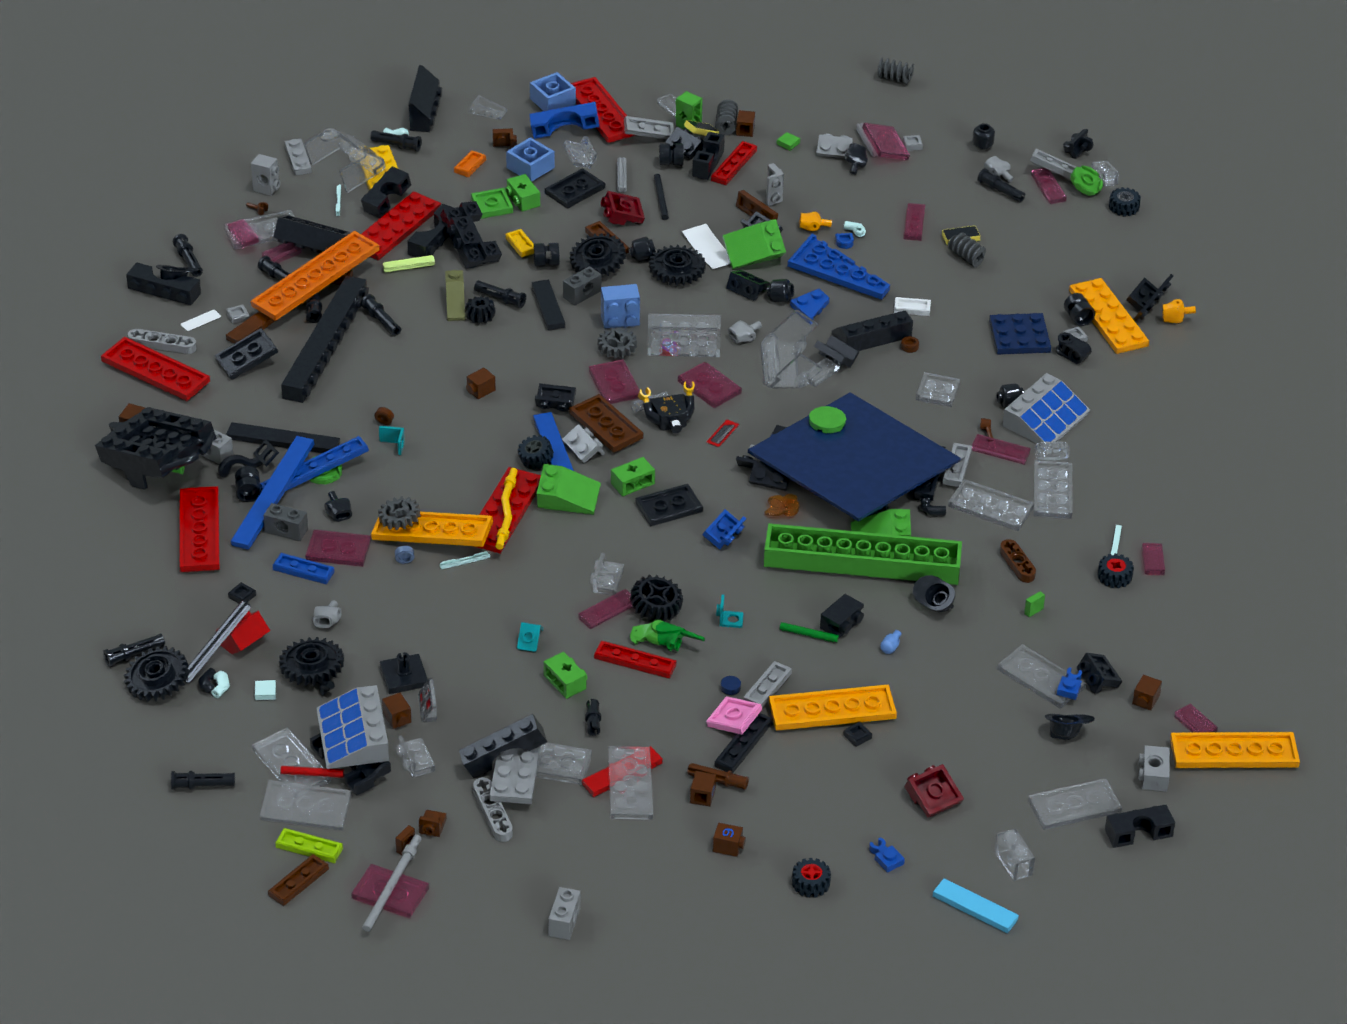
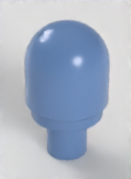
M895 630L893 634L885 636L880 645L882 652L891 654L897 649L900 643L899 638L902 635L899 630Z

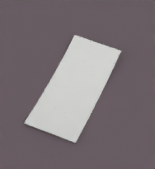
M707 224L682 231L693 248L698 250V254L702 253L705 262L712 269L730 264L726 249L718 241Z

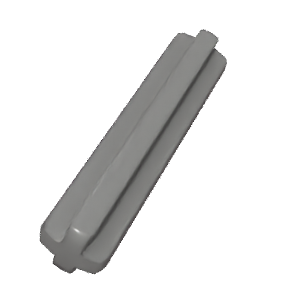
M858 123L856 130L873 157L879 156L880 149L866 125Z
M625 157L617 159L618 192L620 193L627 191Z

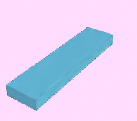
M945 878L933 891V897L1007 934L1018 921V914Z

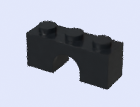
M713 132L707 133L703 141V150H698L693 158V177L709 180L724 153L725 135Z
M392 166L361 199L364 212L381 218L391 208L387 195L397 194L402 196L411 186L409 174Z
M1165 804L1107 815L1105 831L1113 848L1134 844L1136 830L1148 832L1153 840L1173 837L1175 821Z

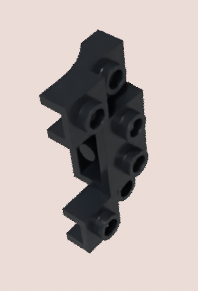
M476 201L462 202L459 207L445 208L440 215L447 233L450 235L453 245L457 249L466 269L488 262H497L502 256L496 241H482L474 222L480 221L483 215Z
M319 733L310 738V746L321 759H324L321 734ZM385 761L350 766L353 771L344 775L345 784L357 796L374 787V780L390 773L391 763Z

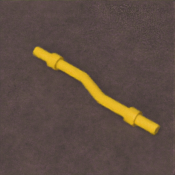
M516 468L510 469L509 475L504 481L505 488L501 497L504 521L497 533L495 547L498 550L503 549L504 543L509 537V527L512 521L509 497L516 484L518 472Z

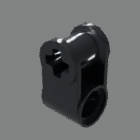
M1067 332L1058 335L1059 344L1056 347L1058 355L1067 358L1075 364H1079L1091 354L1092 349L1087 342Z

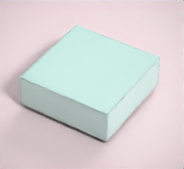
M276 680L255 681V700H276Z

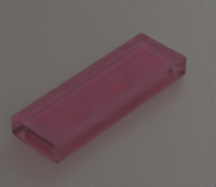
M1040 168L1032 170L1031 175L1050 204L1066 202L1067 196L1049 169Z
M908 203L904 239L922 240L924 204Z
M977 434L972 443V451L1024 465L1031 451V448L979 434Z
M624 589L580 612L579 619L588 628L592 629L630 609L632 606L630 602L631 593Z

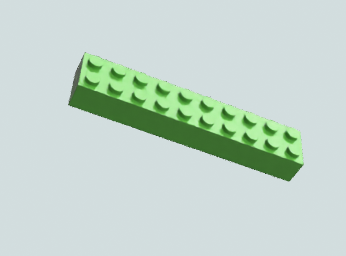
M768 523L764 567L913 581L932 575L948 584L958 585L962 541Z

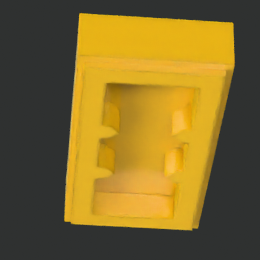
M522 229L505 234L506 240L521 258L534 254V244Z

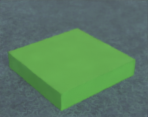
M504 188L471 193V200L477 202L483 214L481 219L513 213V206Z

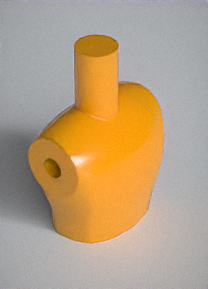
M818 212L800 214L799 228L817 231L820 226L831 227L832 220L821 219Z
M1180 299L1162 304L1163 322L1181 323L1185 314L1196 313L1195 306L1184 307V303Z

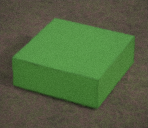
M788 132L777 139V145L787 150H792L800 143L799 137Z
M1040 591L1027 598L1024 614L1031 617L1043 610L1045 594Z

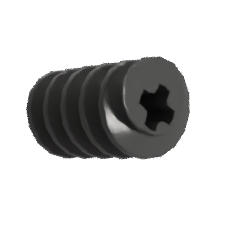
M883 57L881 58L878 65L879 78L885 77L887 80L891 78L892 81L897 79L898 82L903 80L904 84H907L912 79L914 64L908 68L907 62L903 67L902 61H899L898 65H896V60H893L890 64L889 58L885 62H883Z
M723 100L717 106L715 128L720 134L729 135L736 129L738 104L735 101Z
M962 232L951 237L948 242L949 250L962 257L969 264H972L973 267H977L982 263L986 248L981 246L980 243H976L970 236H966Z

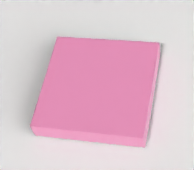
M726 696L707 719V727L742 735L762 711V706L759 703Z

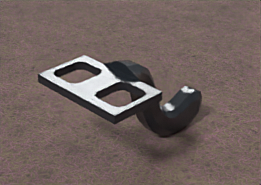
M265 439L254 451L255 458L250 459L242 455L228 456L219 464L218 473L221 477H227L231 467L237 463L254 468L262 464L267 467L279 452ZM264 445H267V448L259 455V451ZM273 451L274 454L268 461H265V458Z

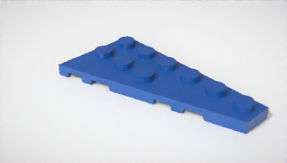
M813 233L788 260V267L882 300L890 290V284L876 275H870L866 272V268L863 266L858 267L855 265L854 260L837 249H831L828 247V243L819 241Z

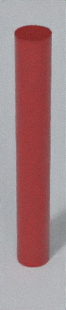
M281 766V774L343 778L344 769Z

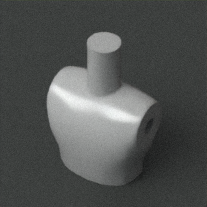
M993 156L984 163V167L993 175L1003 176L1009 183L1013 181L1014 177L1008 173L1011 168L1008 162Z
M742 320L737 321L728 328V335L737 344L740 342H751L756 338L754 331L762 327L761 322L757 321L748 325Z
M331 601L328 606L315 607L312 619L315 626L329 628L340 620L342 612L341 608L337 607V601Z

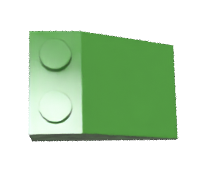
M776 219L761 222L722 236L732 269L781 258L786 253Z
M544 464L537 490L538 508L594 515L601 483L566 467Z
M889 509L865 517L860 521L851 522V531L911 536L910 509Z

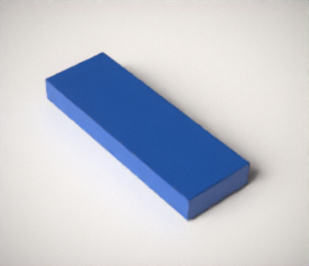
M280 553L273 564V570L326 585L335 572L332 566Z

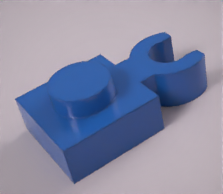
M1071 668L1067 669L1066 677L1062 676L1057 689L1058 696L1077 699L1082 684V670H1079L1078 674H1072Z
M878 838L879 846L874 845L872 842L869 843L870 852L875 854L876 862L887 873L904 865L905 858L893 845L887 848L883 838Z

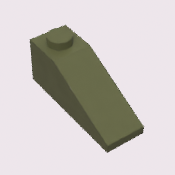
M463 270L445 271L447 321L465 320Z

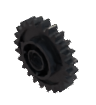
M601 233L599 236L594 234L593 237L587 235L586 240L581 238V243L576 242V247H572L571 257L569 258L572 268L575 269L576 273L590 266L599 272L602 278L603 274L609 276V272L615 273V268L620 269V264H624V259H626V250L620 238L616 239L615 235L610 237L609 233L603 236V233Z
M670 245V248L664 246L663 250L657 249V253L653 252V256H650L649 268L652 276L657 277V281L662 279V283L669 282V285L675 283L676 286L681 283L684 286L685 282L692 284V280L697 281V278H702V274L705 273L706 262L705 258L702 257V253L698 254V250L692 251V247L687 249L686 245L683 247L679 245L673 247Z
M308 637L307 641L300 639V643L293 642V646L287 645V650H282V655L279 656L281 674H284L285 679L290 678V682L296 681L297 685L304 682L305 686L308 683H312L315 686L316 682L323 684V680L331 681L330 677H337L336 672L340 673L341 668L344 667L342 648H339L338 644L334 645L332 640L327 642L326 638L321 641L318 637L315 640Z
M157 646L155 651L149 648L148 653L142 651L141 657L135 656L136 661L129 662L131 667L126 668L127 673L124 674L126 679L124 682L129 693H132L134 698L138 696L140 701L145 698L147 702L154 698L156 702L158 697L164 700L165 695L172 696V691L178 692V686L185 685L183 680H188L187 674L190 671L188 669V662L180 650L175 651L174 647L168 650L167 646L160 650L159 646Z

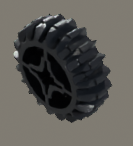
M656 574L655 577L648 575L647 578L642 577L640 581H636L631 589V608L635 609V614L641 613V618L646 617L648 622L651 619L664 622L667 619L671 621L682 608V589H678V584H672V579L666 580L665 576L659 578Z

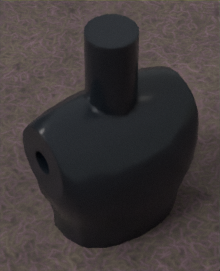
M856 143L849 145L844 157L847 162L852 164L851 174L856 175L858 166L865 167L868 161L866 148Z
M330 491L328 496L331 501L324 504L326 513L334 521H343L351 518L352 511L349 498H338L335 491Z

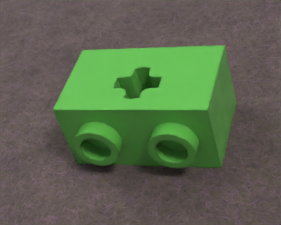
M687 91L678 96L675 102L676 126L681 129H687L684 126L686 120L702 123V98Z
M526 174L507 179L505 191L508 197L510 196L513 200L514 205L518 206L521 211L540 206V191Z
M644 457L611 469V484L622 497L655 484V469Z
M564 651L544 661V676L566 699L586 690V672L580 669L573 658L569 657Z

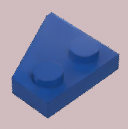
M816 289L790 300V306L809 324L829 304V297L821 289Z

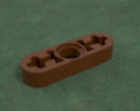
M1011 539L1003 540L1000 545V554L1018 579L1025 583L1034 581L1036 568L1017 542ZM1019 559V560H1022L1023 562L1017 563V562H1014L1013 560Z

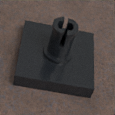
M403 652V657L399 653L397 658L380 661V668L389 694L423 688L428 682L419 654L409 655Z

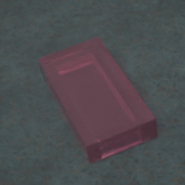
M244 219L228 224V230L243 248L259 242V237Z
M288 242V244L283 243L262 252V257L268 256L274 263H280L301 254V248L294 246L295 243Z
M1143 543L1142 553L1145 574L1164 575L1165 565L1162 544Z
M1188 704L1175 712L1174 717L1191 732H1217L1218 727L1192 704Z

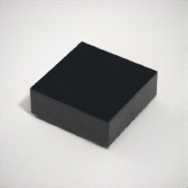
M242 582L228 592V598L237 603H240L242 600L248 603L256 596V590Z
M861 722L843 730V735L855 747L872 739V733Z

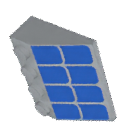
M1046 373L1004 409L1003 427L1049 450L1090 413V409L1062 380Z
M377 685L355 688L316 707L327 769L389 761L388 740Z

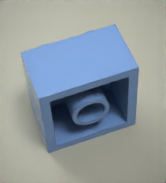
M556 72L530 82V99L543 111L576 105V88Z
M530 137L506 152L507 169L519 176L526 174L531 181H534L555 168V151Z
M637 284L601 287V317L604 329L640 325V295Z

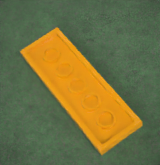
M1102 278L1069 286L1071 294H1083L1095 311V317L1092 322L1116 354L1149 346L1148 338Z
M420 512L421 517H418V522H412L413 526L407 525L406 529L399 527L398 530L393 527L389 530L388 526L383 527L378 517L371 537L372 540L483 547L493 524V518L488 515Z
M889 684L769 696V705L776 731L896 719L897 716Z
M1294 732L1171 733L1170 735L1175 768H1299L1300 764Z

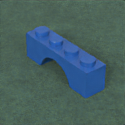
M596 102L530 114L534 139L551 136L555 129L564 125H577L583 130L600 127Z

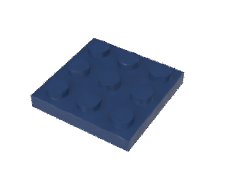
M1043 313L990 315L989 322L997 355L1051 353V343Z

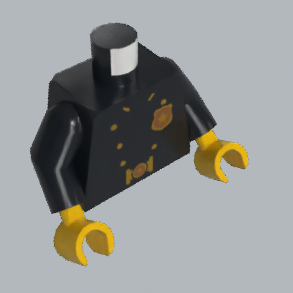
M692 381V388L690 389L686 387V382L684 383L683 390L687 396L678 394L650 399V402L648 398L651 390L647 387L645 390L647 395H644L640 389L638 397L644 401L643 408L646 418L655 425H658L660 430H672L673 433L681 432L682 428L687 426V420L691 419L695 410L694 396H692L695 387L694 382Z

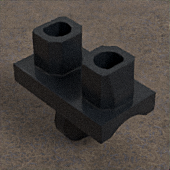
M1083 129L1080 133H1074L1071 136V141H1066L1063 144L1065 153H1071L1072 158H1077L1083 151H1090L1093 148L1092 138L1087 137L1088 129Z

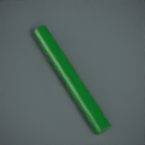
M784 622L780 624V630L835 643H838L839 635Z

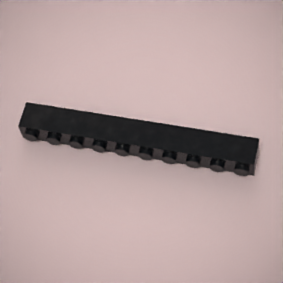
M346 275L282 382V399L303 403L306 397L310 395L313 385H316L319 375L324 371V366L326 363H329L333 351H336L338 342L343 339L344 332L349 329L350 322L355 318L358 308H361L362 298L369 293L366 279Z

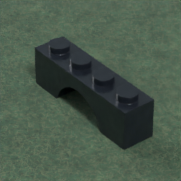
M441 204L434 212L435 228L424 232L416 231L407 240L408 255L413 257L430 256L435 253L439 246L443 245L450 235H448L440 215L443 209L454 207Z
M136 262L126 274L128 289L190 306L201 294L200 279L185 275L172 280L160 279L153 274V268L149 265Z
M531 714L460 749L459 752L464 767L473 778H476L492 770V763L500 753L514 748L531 751L547 743L543 727L536 717Z

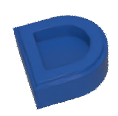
M853 233L835 234L836 245L842 249L851 248L854 243Z

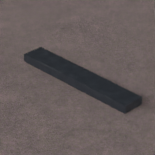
M231 422L226 433L232 440L262 444L266 439L272 446L289 448L296 436L314 439L315 444L311 451L324 453L340 444V438L234 422Z

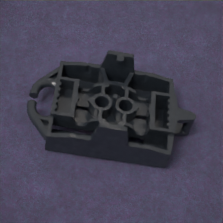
M147 407L125 422L109 423L111 432L103 437L95 447L102 463L124 470L132 487L145 490L148 488L146 476L164 477L174 469L178 470L183 466L193 463L199 459V454L204 455L210 450L213 441L217 437L211 421Z

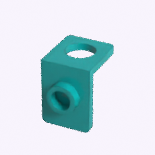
M379 426V441L398 443V455H401L405 443L404 428Z
M722 594L721 604H717L716 616H720V626L742 628L744 613L724 611L725 594ZM734 616L739 620L737 622H730L728 618Z
M521 622L517 648L536 652L540 630L543 631L544 627Z

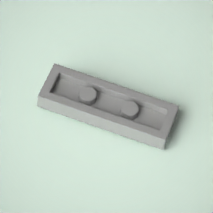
M630 116L624 118L625 134L668 139L674 131L672 122Z
M302 139L285 141V148L295 176L312 173Z
M1035 149L1030 160L1036 166L1049 169L1050 172L1060 174L1070 181L1071 173L1076 168V166L1038 149Z
M954 443L951 452L959 456L961 461L946 469L943 484L962 487L972 453V446Z
M774 661L746 693L743 700L759 703L763 708L768 703L769 696H773L790 677L792 668Z

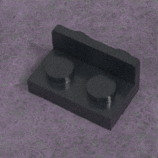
M743 270L730 272L726 288L755 301L758 298L759 292L767 290L770 282Z
M1085 653L1077 666L1078 671L1082 670V677L1093 693L1098 694L1103 685L1106 687H1119L1122 683L1121 678L1105 655Z

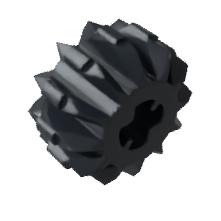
M481 295L480 297L474 296L473 299H468L465 312L468 320H471L472 323L478 322L480 324L481 322L487 323V321H492L496 308L493 300H489V297L483 298Z

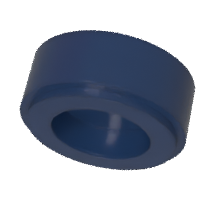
M726 676L721 680V691L723 693L735 695L740 692L741 681L739 678Z

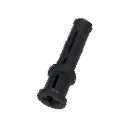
M375 130L371 132L370 136L371 141L399 145L403 149L412 148L415 151H419L422 145L421 136L395 135Z
M986 168L982 169L978 175V182H983L989 185V188L1001 191L1019 203L1026 196L1024 192L1004 182L999 175H993Z
M185 234L176 235L173 238V245L178 248V254L185 259L189 268L199 269L192 272V275L194 277L200 276L203 273V269L193 254V247L188 243L187 236Z
M263 256L257 265L259 270L265 271L270 277H276L279 280L290 274L283 270L279 263L271 261L268 256Z
M479 280L474 285V291L502 299L505 304L511 303L516 305L517 308H522L525 305L527 296L523 292L517 293L511 288L502 289Z
M320 291L310 297L306 305V319L311 323H318L322 317Z
M372 294L362 298L360 304L369 311L371 317L377 318L393 336L401 332V327L384 311L383 305L378 303Z
M158 634L129 645L120 644L117 648L103 650L105 662L108 667L123 660L126 662L131 656L140 654L142 651L147 652L149 648L155 649L157 646H165V640L162 634Z
M171 771V790L185 787L191 790L195 786H235V773L195 774L193 771L188 773H175V771Z

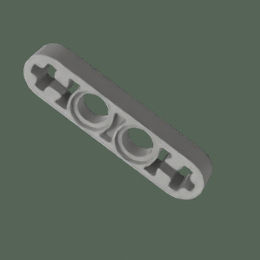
M132 329L128 332L129 339L151 349L183 354L194 353L197 349L196 340L189 336L143 329Z
M485 777L478 778L473 783L474 795L492 834L497 841H509L513 836V828L502 803L496 801L490 805L484 803L486 800H490L492 782ZM494 814H499L502 816L499 819L491 818V816Z

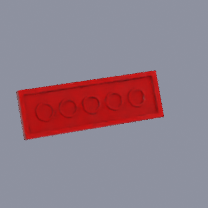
M596 77L571 83L576 88L577 105L596 102L600 127H596V129L608 143L635 136L625 134L624 118L627 116L626 113Z
M415 191L409 194L361 234L379 244V251L370 257L379 261L431 218L434 212L441 206V203Z
M123 337L101 355L102 362L186 401L210 382L209 375L127 337Z
M508 467L479 514L492 516L493 524L484 546H478V548L501 554L537 494L541 475L517 469L516 484L509 497L512 513L509 537L505 541L503 549L498 550L495 546L498 530L502 527L504 521L501 497L505 488V478L509 475L511 467Z
M218 486L180 488V572L220 570Z

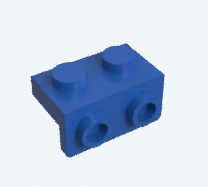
M724 509L702 535L720 550L724 544L728 546L734 540V533L738 535L745 527L743 522L747 518L743 516L739 521Z

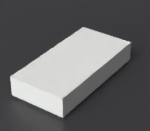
M895 297L894 313L906 310L911 315L930 316L931 300Z

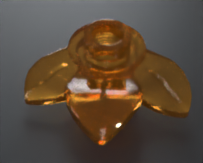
M786 494L784 497L781 495L771 496L768 498V503L771 507L764 513L771 516L782 514L794 516L799 512L800 508L797 501L798 498L794 494Z

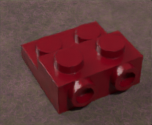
M607 191L605 197L601 200V207L605 208L603 215L608 219V222L615 225H625L628 220L632 223L643 224L645 216L638 197Z
M943 764L937 767L932 765L920 775L918 773L912 774L907 778V783L904 786L914 804L919 803L927 818L964 800Z

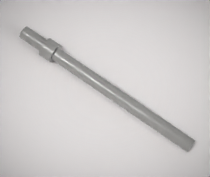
M414 835L409 845L405 846L402 851V858L362 927L364 931L369 932L407 864L416 855V848L422 839L421 836Z

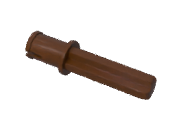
M694 763L689 764L687 774L692 776L695 775L696 771L716 774V782L723 783L725 787L730 785L746 790L749 783V777L733 774L730 770L725 772Z

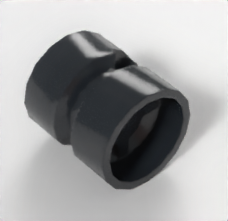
M659 143V164L669 165L673 163V165H683V143H674L673 146H670L669 143Z
M544 243L534 244V265L545 266L546 263L549 266L560 265L559 243H548L547 246ZM546 251H550L551 257L546 258Z
M1074 293L1065 300L1064 309L1076 325L1085 326L1094 319L1095 311L1083 294Z
M251 466L239 468L235 473L236 495L243 502H253L257 500L261 493L259 471Z

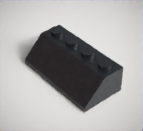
M423 65L418 67L409 100L410 131L430 132L431 126L435 124L437 106L439 107L440 97H442V87H440L439 79Z
M285 214L278 217L273 238H277L280 243L288 244V242L295 243L294 246L305 248L307 246L312 248L311 251L321 253L351 232Z
M904 310L833 329L832 334L857 351L897 342L904 337L912 336L913 320Z

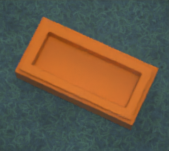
M471 150L454 167V173L470 177L486 161V155Z

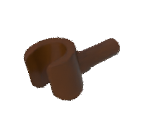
M249 202L246 204L247 207L258 210L259 215H263L264 211H268V204L266 202H260L258 205Z
M981 418L980 429L986 430L989 441H993L991 419Z

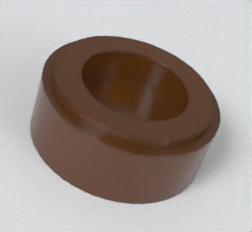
M912 336L904 337L901 340V349L908 353L916 352L919 349V340Z
M379 407L374 415L375 419L384 425L391 424L394 419L393 412L385 407Z

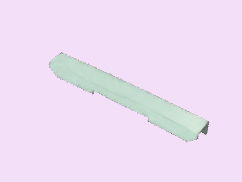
M341 184L337 186L336 216H340Z
M1116 525L1111 555L1117 554L1121 525Z
M484 551L457 560L443 561L439 566L441 569L490 558V554Z

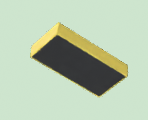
M686 120L684 126L693 134L706 136L708 132L719 133V131L707 123Z
M975 225L942 230V236L946 245H948L951 237L962 232L975 241H980V234Z

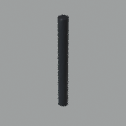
M655 174L654 180L661 216L663 220H667L669 215L660 174Z

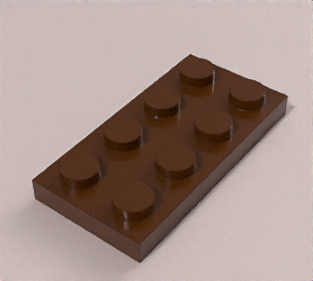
M600 394L569 408V414L585 428L587 427L613 453L643 439L644 433Z

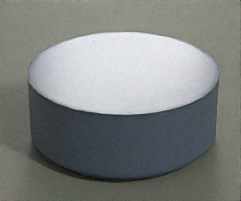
M400 546L395 550V560L397 562L405 564L413 561L414 550L412 547Z

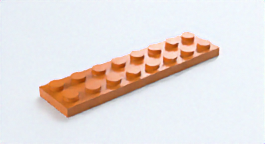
M353 231L252 299L251 306L277 321L379 251V244Z

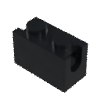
M844 594L821 613L820 629L827 633L839 635V638H841L853 626L863 620L864 613L861 612V609L864 608V604Z

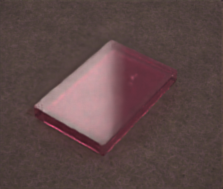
M870 123L863 124L862 129L879 157L901 160L909 159L910 154L894 127Z
M624 359L589 366V372L601 396L610 404L639 398L638 393L640 390Z
M703 362L678 376V382L683 386L686 382V387L689 389L692 388L693 381L695 384L693 393L713 408L742 393L741 387L707 362Z
M314 530L305 555L306 560L363 567L371 543V536Z
M371 864L353 890L352 898L374 906L394 871ZM402 874L383 909L410 918L427 893L429 883Z

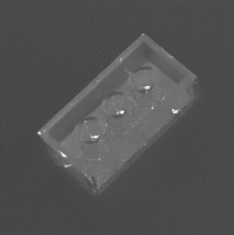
M648 314L647 355L720 357L721 315Z

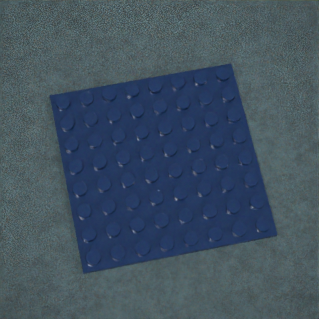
M851 392L826 405L835 407L846 415V425L843 426L841 431L823 433L820 429L815 430L809 424L808 415L748 449V453L857 521L864 519L961 461L959 456Z

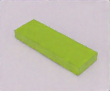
M286 828L282 830L275 842L276 848L309 857L314 854L321 860L331 863L337 861L343 850V843Z

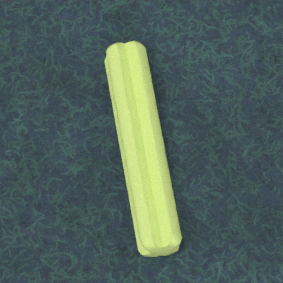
M433 255L384 262L383 270L387 273L435 265V259Z

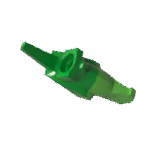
M661 620L633 626L630 633V639L635 645H637V642L649 641L655 645H666L669 651H679L684 636L705 641V638Z

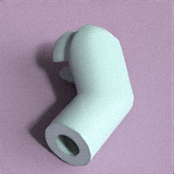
M385 128L383 130L385 133L395 135H409L408 130L405 128L396 130Z
M845 221L844 229L853 231L857 237L865 235L866 230L862 224Z
M224 671L214 674L215 682L218 685L211 693L215 698H219L230 687L228 675Z

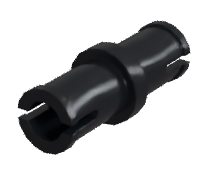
M591 699V705L589 700L586 702L587 713L585 714V720L587 722L588 734L596 736V731L597 734L600 733L601 713L599 712V701Z

